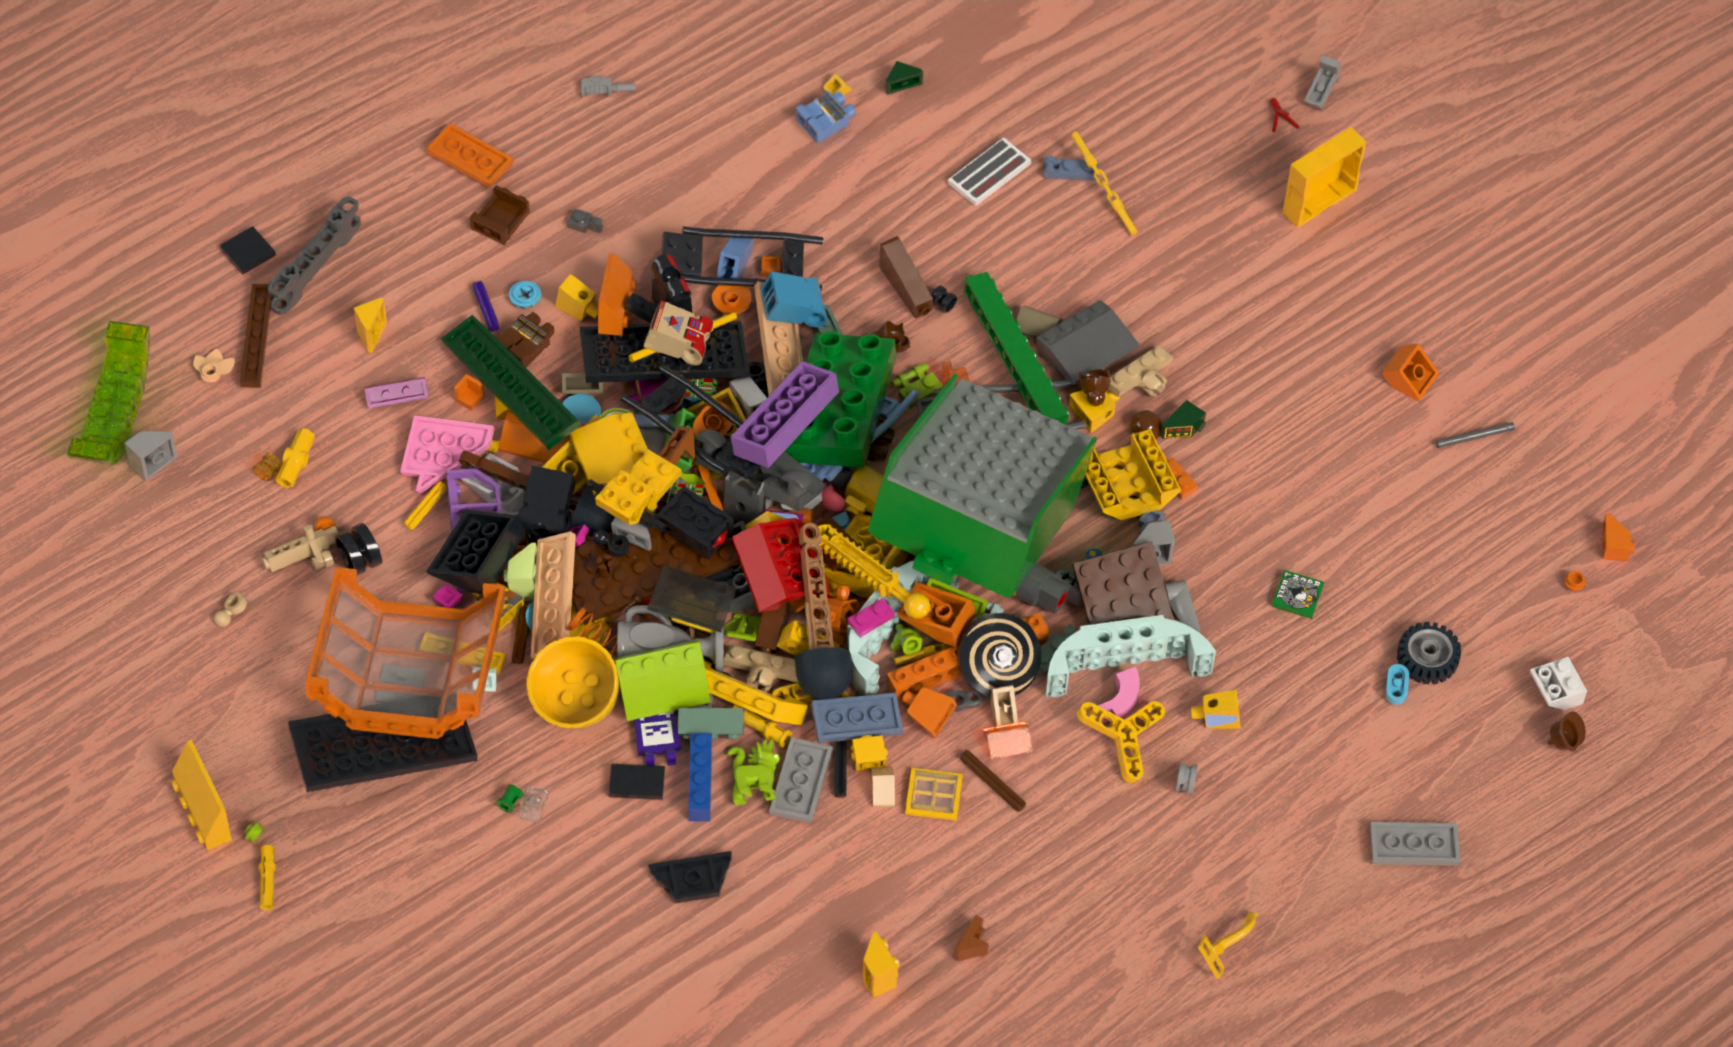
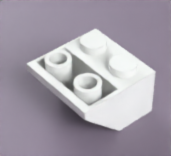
M1569 657L1530 669L1529 672L1548 706L1567 710L1583 704L1587 690Z

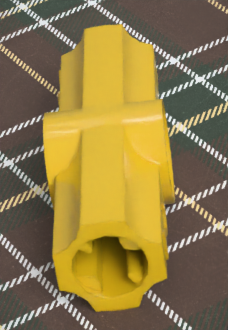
M305 428L298 430L291 447H287L284 452L283 464L276 477V483L284 488L289 489L294 486L301 469L304 470L308 463L309 451L315 440V434Z

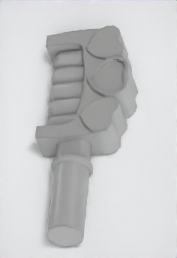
M599 75L592 76L591 79L589 77L581 79L582 97L589 93H608V97H610L612 91H636L635 83L612 84L611 78H602Z

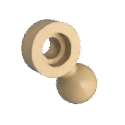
M239 592L231 594L225 602L226 609L215 614V624L219 627L228 626L231 622L232 614L236 615L245 610L247 599Z

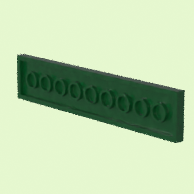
M473 314L441 338L443 344L548 450L581 426L579 420Z

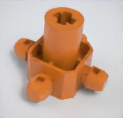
M838 585L835 593L837 597L827 598L830 606L832 631H834L832 633L833 641L839 645L845 642L846 634L844 633L847 632L849 625L848 618L860 610L857 600L848 598L849 587L847 585ZM814 609V616L817 619H822V612Z

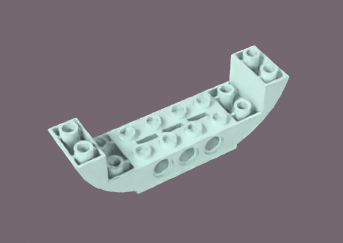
M914 561L898 568L895 566L892 568V573L898 572L899 585L911 592L916 582L926 585L929 578H932L912 569ZM958 576L950 586L958 588L960 583ZM878 590L873 592L859 612L883 598L895 612V617L861 638L850 625L847 628V648L850 651L852 665L851 682L859 696L877 694L880 677L878 674L879 665L870 661L869 658L872 654H877L884 639L887 640L893 631L892 628L902 621L897 616V613L903 603L894 596L890 599L886 596L880 597Z
M1163 615L1080 626V630L1069 636L1055 651L1049 666L1045 696L1060 697L1066 695L1069 673L1085 669L1096 670L1107 666L1117 667L1128 663L1138 664L1150 660L1159 661L1171 657L1180 658L1186 656L1191 677H1205L1212 674L1216 650L1198 631L1178 621L1166 619Z

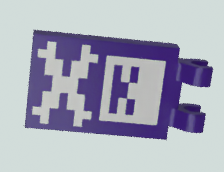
M676 711L633 720L638 756L645 755L646 765L655 766L654 754L666 753L668 766L676 765L675 752L681 751Z

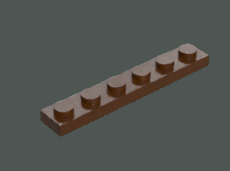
M252 284L240 387L261 388L272 295H269L268 292L269 284Z

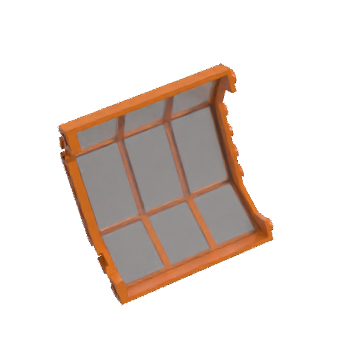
M336 567L305 681L306 697L312 701L316 699L324 705L323 709L335 718L337 716L346 721V726L351 730L438 739L443 736L445 731L458 728L470 717L474 719L479 716L505 603V585L483 583V598L465 609L381 601L358 584L357 569Z

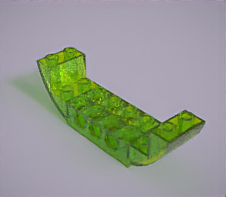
M109 321L104 336L107 348L105 361L80 439L72 438L67 456L70 459L115 465L126 452L125 442L131 436L145 390L150 350V327Z

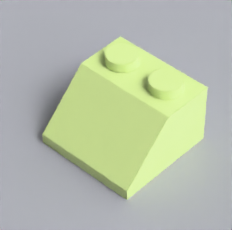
M531 543L510 559L508 569L504 570V581L507 582V588L522 596L524 601H534L537 559L536 543Z

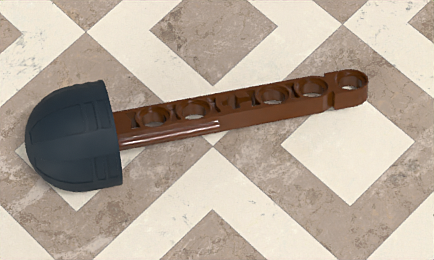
M462 451L458 459L462 465L471 469L476 468L485 475L526 491L529 476L488 459L481 458L471 452ZM586 487L581 497L576 495L572 497L569 508L574 511L571 527L587 526L590 530L586 536L593 537V533L598 529H604L608 533L612 532L611 523L615 516L597 506L596 496H594L592 489Z

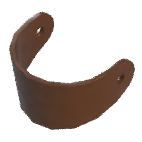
M635 380L636 393L639 401L642 403L641 400L643 398L640 393L639 382ZM685 394L679 397L671 407L665 408L659 414H668L675 411L681 405Z

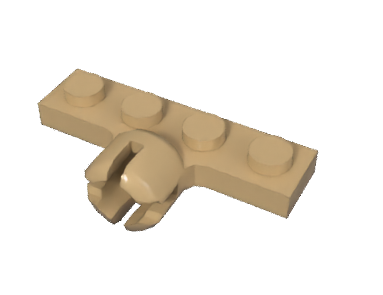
M1158 345L1110 376L1111 383L1108 389L1120 397L1133 387L1139 386L1149 396L1156 397L1157 394H1161L1166 387L1165 383L1168 382L1166 377L1159 371L1172 363L1173 356Z
M734 645L729 646L723 659L724 666L749 671L746 684L757 689L759 686H762L760 690L764 692L770 690L773 681L777 678L798 682L795 659Z

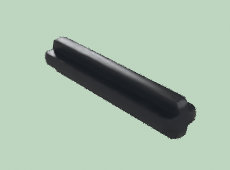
M843 740L835 741V797L845 798L847 793V741Z

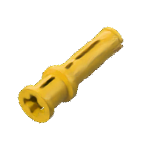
M736 704L733 706V708H743ZM744 709L746 725L762 733L765 739H773V741L779 743L781 748H785L792 737L791 730L786 731L777 726L776 722H768Z

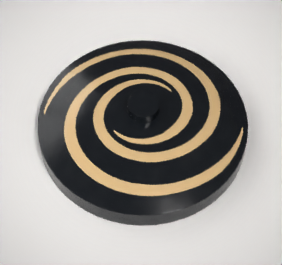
M994 613L982 616L967 627L960 639L957 651L959 670L966 683L983 696L991 698V690L993 688L1010 685L1014 687V695H1018L1032 684L1038 674L1041 664L1039 640L1033 629L1025 621L1014 615Z

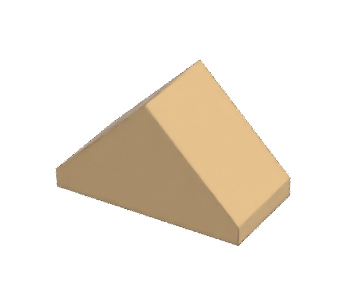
M1013 685L993 688L991 690L990 705L997 730L1019 727Z
M893 767L871 768L873 807H895Z

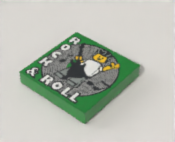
M1284 570L1272 607L1312 619L1324 582Z

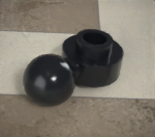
M598 529L593 533L594 543L599 546L608 545V551L612 556L623 557L628 553L629 541L626 537L622 535L609 537V533L604 529Z

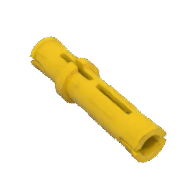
M272 845L261 847L259 871L261 872L260 908L262 910H272L274 908V872L276 871V864L274 863L275 847Z

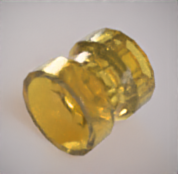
M266 452L262 457V461L257 462L253 466V471L260 479L269 481L273 476V472L281 468L282 463L274 454Z

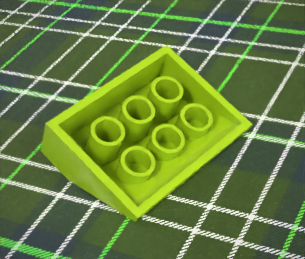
M698 640L613 658L618 671L619 687L627 721L676 711L678 708H689L711 703L703 655Z

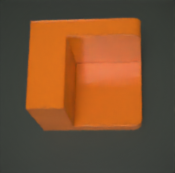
M465 374L454 387L455 402L472 411L484 398L483 384Z

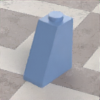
M730 238L721 251L717 277L741 278L751 257L754 239Z

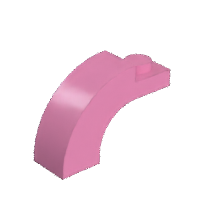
M1136 667L1116 674L1115 686L1118 690L1117 696L1108 702L1098 705L1099 707L1124 720L1129 717L1136 706L1140 686ZM1102 718V724L1108 721V719Z

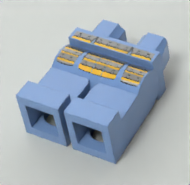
M828 91L824 93V96L816 98L814 102L806 106L802 104L796 107V120L806 131L808 130L809 135L817 144L842 128L849 126V119L856 114L852 104H848L845 107L841 106L845 103V98L840 91L833 95Z

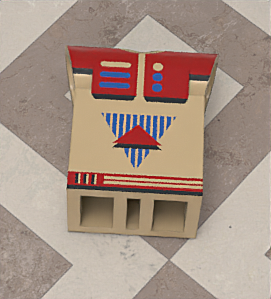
M660 300L643 347L676 358L682 357L685 362L691 365H699L705 353V342L710 337L713 321L705 316L695 317L694 313Z

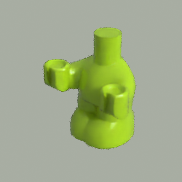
M901 623L897 624L895 627L897 633L890 644V648L896 651L900 649L901 645L903 652L907 655L920 651L923 641L922 637L914 629L904 627Z

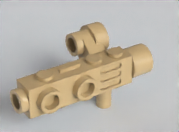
M306 525L304 527L306 536L292 540L277 548H272L264 553L265 557L261 559L265 569H270L274 572L312 555L314 558H311V562L315 570L333 566L334 561L328 549L336 543L335 535L338 534L336 527L333 526L314 532L312 525Z

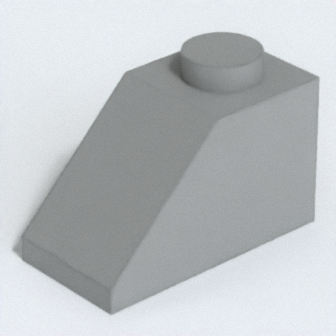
M615 517L611 523L613 536L622 535L628 539L629 543L648 551L651 550V540L647 527L640 523L628 525Z

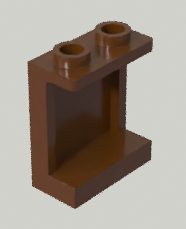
M495 185L493 196L480 213L473 212L469 217L470 228L505 245L530 213L529 201L523 196H518L506 188Z

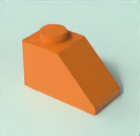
M1606 513L1602 523L1603 559L1628 561L1630 553H1634L1635 542L1631 541V532L1611 514Z

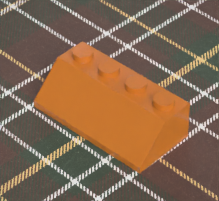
M609 253L598 301V334L622 336L624 328L628 327V316L631 313L623 308L631 294L636 290V279H633V270L614 253Z
M508 411L504 420L498 449L501 452L547 463L571 438L568 435L548 450Z

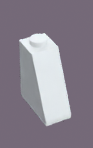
M750 376L735 378L733 381H730V389L747 420L767 398Z

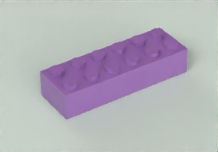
M802 361L731 436L734 455L769 468L839 393L836 373Z

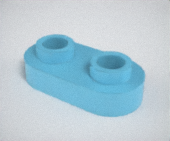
M1392 665L1387 673L1386 699L1395 705L1404 703L1408 695L1409 671L1404 665Z

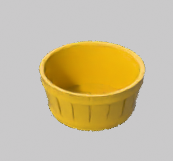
M576 636L558 639V641H553L545 646L534 658L527 677L528 697L535 711L544 720L553 725L567 729L593 726L602 721L611 712L616 703L619 691V677L616 664L609 652L604 647L602 648V645L591 639L588 640V638Z

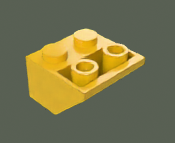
M877 931L872 933L863 960V982L873 998L896 988L897 978L899 977V962L895 955L891 956L884 937L880 938Z

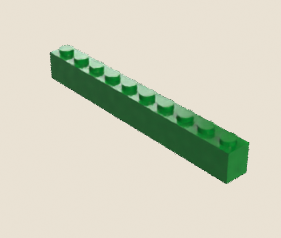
M988 272L965 277L964 292L1029 409L1038 411L1042 415L1058 420L1067 426L1069 411L1061 403L1059 393L1053 389L1051 379L1047 378L1043 365L1039 364L1034 349L1030 348L1026 335H1023L1020 330L1018 321L1014 320L1011 308L1006 306L1003 294L999 293L996 288L995 280L991 279Z

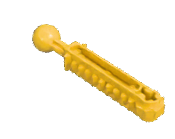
M819 525L821 544L819 545L824 550V554H830V558H835L836 563H842L843 568L847 567L850 573L854 572L855 577L859 576L862 582L866 581L867 586H872L874 591L878 590L880 597L886 596L888 599L892 596L896 597L904 603V610L909 617L922 619L927 616L931 604L926 595L922 593L911 594L899 585L897 571L892 573L891 568L887 570L886 565H881L879 560L875 561L872 555H867V551H862L860 546L856 547L855 542H850L848 537L844 538L843 533H838L837 529L832 528L831 525Z

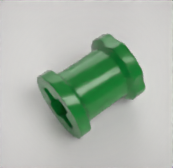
M508 784L506 792L502 798L497 799L496 804L504 812L512 813L514 805L519 799H522L524 793L515 785Z

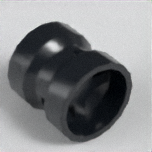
M942 285L935 288L931 294L933 304L939 305L940 309L945 313L951 311L958 300L956 295L948 293L947 289Z

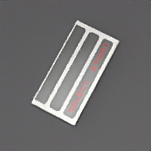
M1003 137L949 178L948 184L970 203L977 206L1031 165V159Z

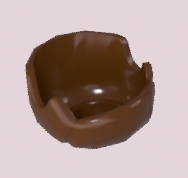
M1149 410L1140 411L1130 420L1131 432L1138 433L1151 429L1155 439L1161 434V420L1154 412Z

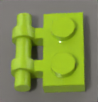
M926 363L920 366L915 365L911 368L912 370L905 374L900 373L891 381V385L894 388L899 385L902 387L898 393L902 400L913 389L919 393L916 399L935 396L934 390L944 387L933 372L925 376L924 372L929 370ZM916 377L917 381L910 384L909 380ZM916 399L911 403L909 409L916 406Z

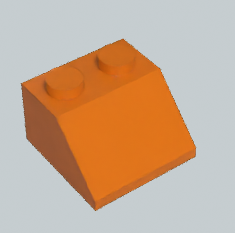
M1419 343L1401 345L1381 372L1392 388L1416 401L1421 400L1439 375L1438 370Z

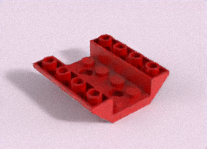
M797 518L758 523L731 538L759 613L778 610L785 601L805 598L800 553L802 546L799 543V530L805 523ZM806 528V536L812 538L809 529ZM778 538L785 539L787 544L780 543ZM807 549L808 556L816 558V552L813 549ZM810 569V576L815 579L818 578V572L815 569ZM825 573L827 598H833L834 594ZM795 574L799 576L801 582L795 581L792 575ZM815 590L812 592V594H816V597L820 596Z

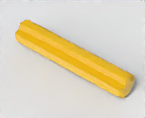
M438 481L404 521V526L409 530H413L446 492L447 485L442 481Z

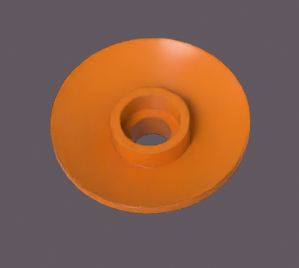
M719 285L712 293L714 307L724 314L732 312L740 314L746 311L752 302L751 292L746 286Z

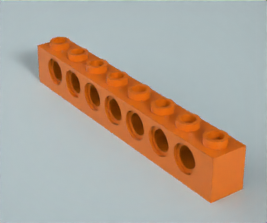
M1040 613L1022 619L1033 629L1040 645L1047 642L1049 628ZM958 646L951 647L887 673L886 687L889 693H896L897 701L900 702L907 691L917 695L923 687L932 689L962 677L957 660Z

